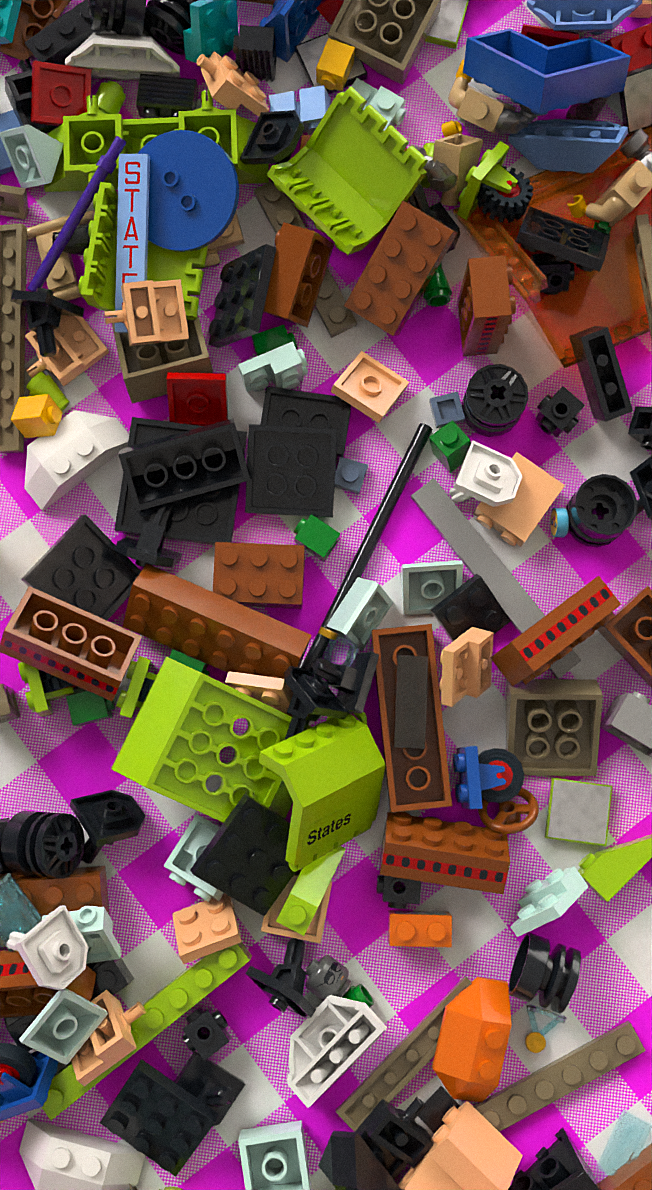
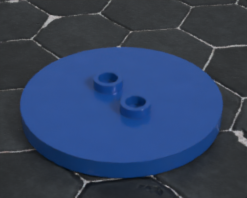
M170 131L149 141L138 152V154H148L150 156L148 240L157 246L178 252L194 251L206 247L225 232L237 209L239 182L232 160L219 144L209 137L194 131Z

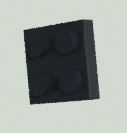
M475 574L430 610L452 642L471 627L495 634L511 621L483 578L478 574Z

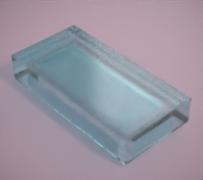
M623 1109L600 1157L597 1168L613 1176L626 1163L629 1165L636 1160L651 1131L652 1124Z

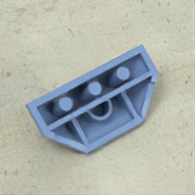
M527 0V7L548 28L554 31L572 33L589 32L594 35L611 32L642 4V0Z
M537 120L528 123V127L518 131L517 134H510L508 140L537 169L549 170L551 172L573 171L585 174L593 173L620 147L628 134V127L620 126L610 121Z

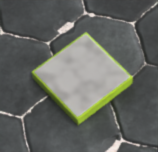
M442 0L440 12L425 42L456 49L469 0Z
M551 778L544 838L606 846L612 786Z

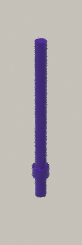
M119 136L115 137L107 153L101 155L96 164L98 166L97 170L27 287L32 292H36V288H42L93 201L94 194L99 191L100 182H104L107 175H111L117 164L115 162L127 143Z

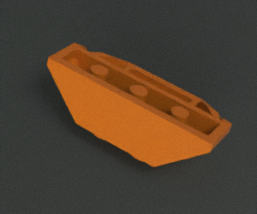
M477 976L470 986L461 991L445 1006L432 1068L453 1099L483 1102L498 1087L512 1023L508 982Z

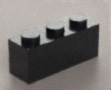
M593 326L570 335L569 339L593 418L607 422L632 412V406L609 328Z

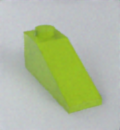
M652 834L597 851L594 855L592 853L587 854L579 862L578 866L580 869L578 872L587 885L602 900L608 902L652 858Z
M340 846L333 849L331 852L302 868L276 922L303 936L305 935L346 848Z

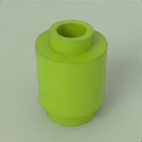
M108 81V83L102 82L95 94L99 98L98 112L104 114L119 113L126 95L123 93L124 89L118 83Z

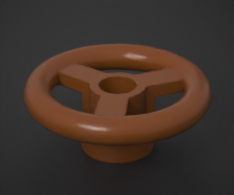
M521 787L517 795L524 798L528 804H516L513 801L498 803L499 811L492 820L487 813V806L490 802L482 799L483 809H478V814L483 824L489 829L498 833L514 834L524 831L533 825L539 813L538 802L532 793ZM521 814H528V816L523 821H521Z

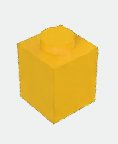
M328 38L316 67V82L321 84V86L324 85L326 89H336L343 92L354 64L355 47Z
M49 394L19 397L11 421L25 438L54 436L63 412Z

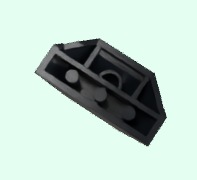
M332 1132L318 1166L336 1190H401L357 1132Z

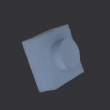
M458 392L430 398L429 403L436 429L445 426L452 420L455 424L465 421Z
M340 457L335 472V487L360 494L368 465Z

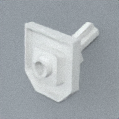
M472 441L455 484L449 494L454 503L463 502L473 497L477 501H482L492 507L508 504L515 498L522 474L512 458Z
M65 905L56 908L26 935L15 931L9 935L7 947L20 953L39 987L55 990L65 989L86 969L88 945Z

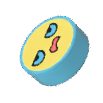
M553 508L550 517L552 537H565L569 528L568 512L565 508Z

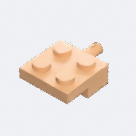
M215 51L209 58L204 54L198 57L196 64L201 67L200 70L213 99L228 109L237 110L242 104L257 116H260L261 112H269V108L264 100L266 96L259 89V81L249 71L243 73L229 56L225 55L222 57Z
M181 279L123 283L121 286L122 310L104 311L106 324L124 323L128 332L129 346L189 339Z
M61 315L59 328L53 330L57 351L55 356L42 357L40 355L37 333L35 331H30L25 335L29 343L36 350L39 359L29 368L25 369L26 372L33 378L39 372L47 369V371L56 376L63 387L109 353L106 346L83 317Z
M471 627L443 649L440 656L442 678L439 683L441 704L452 707L465 695L477 698L491 686L492 659L490 657H492L493 632Z
M107 990L91 1001L105 1009L108 1015L71 1059L76 1079L83 1086H86L137 1048L131 1033V1023L146 1013L144 1006L140 1002H137L124 1012L120 1001Z

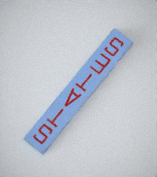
M119 154L115 311L122 310L121 286L123 283L147 281L150 156L148 154ZM123 322L115 323L116 333H128Z

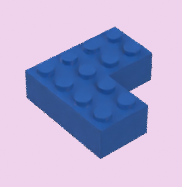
M508 28L467 38L463 73L474 78L476 83L489 86L493 92L511 98L513 103L528 107L532 113L545 115L551 110L567 109L573 104L589 103L592 99L599 97L607 98L611 94L624 91L631 56L592 37L547 47Z

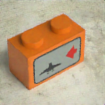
M389 910V946L452 947V915L445 911Z

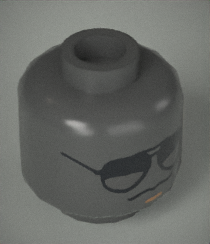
M330 955L323 956L319 961L313 958L305 970L308 976L305 984L307 990L322 1001L329 995L342 997L351 983V980L348 979V969Z

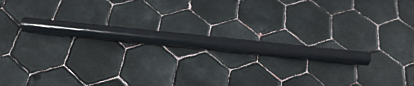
M423 423L419 424L323 620L322 627L329 629L326 625L357 577L361 578L433 430L430 426ZM317 633L301 668L307 669L313 674L311 664L317 658H322L331 639Z

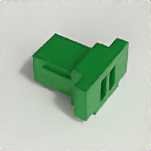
M599 221V223L595 222L593 229L609 234L611 227H608V222Z

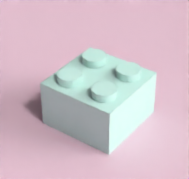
M302 1120L241 1130L238 1141L245 1190H311Z

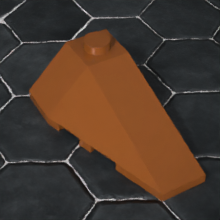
M22 0L12 43L1 44L0 52L25 62V59H29L30 55L24 42L56 21L71 0Z

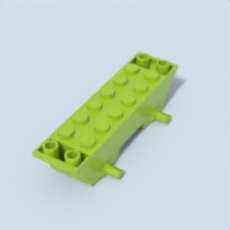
M206 90L201 92L202 108L194 111H178L179 117L122 119L121 114H104L98 112L99 98L95 95H92L91 98L89 95L86 97L87 112L78 116H63V124L47 134L64 145L52 182L44 185V191H84L98 168L96 166L101 155L107 153L116 136L127 142L120 154H138L149 141L166 132L189 130L203 134L219 144L228 154L235 167L239 184L268 183L269 177L267 173L269 167L268 164L242 163L240 156L256 123L237 115L236 109L221 110L213 107V98L209 90H207L208 101ZM119 156L115 162L117 166L111 175L108 174L104 180L105 183H112L114 189H118Z

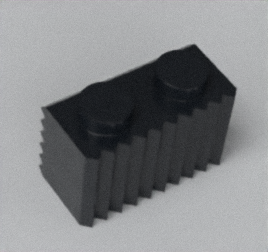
M240 25L239 35H234L233 52L236 54L235 63L238 65V69H241L243 73L249 71L260 81L265 80L267 82L270 79L273 82L275 80L277 62L275 27Z
M140 74L136 100L139 116L144 119L179 117L178 111L196 110L199 92L197 80Z

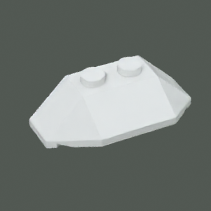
M106 30L100 33H93L65 59V65L92 69V78L139 80L140 74L179 77L180 66L152 36H145L143 33L140 37L117 34L114 31L106 32Z
M73 410L60 421L54 436L38 437L27 446L25 490L42 511L46 510L116 456L120 449L126 448L128 446L129 433L115 417Z
M329 995L316 1008L313 1016L307 1018L290 1036L288 1086L305 1106L309 1108L373 1045L387 1027L366 1003Z
M30 1118L27 1120L19 1149L35 1190H130L129 1183L134 1187L139 1182L146 1156L132 1146Z

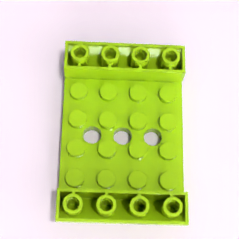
M166 657L111 769L152 791L223 823L245 793L286 818L293 800L282 777L260 764L259 756L260 751L285 740L292 717L195 669ZM239 718H245L248 723L246 732L236 735L233 731L234 722ZM231 746L234 749V758L228 763H222L219 758L220 751L224 747ZM211 775H219L221 779L220 787L215 791H208L206 788V780Z

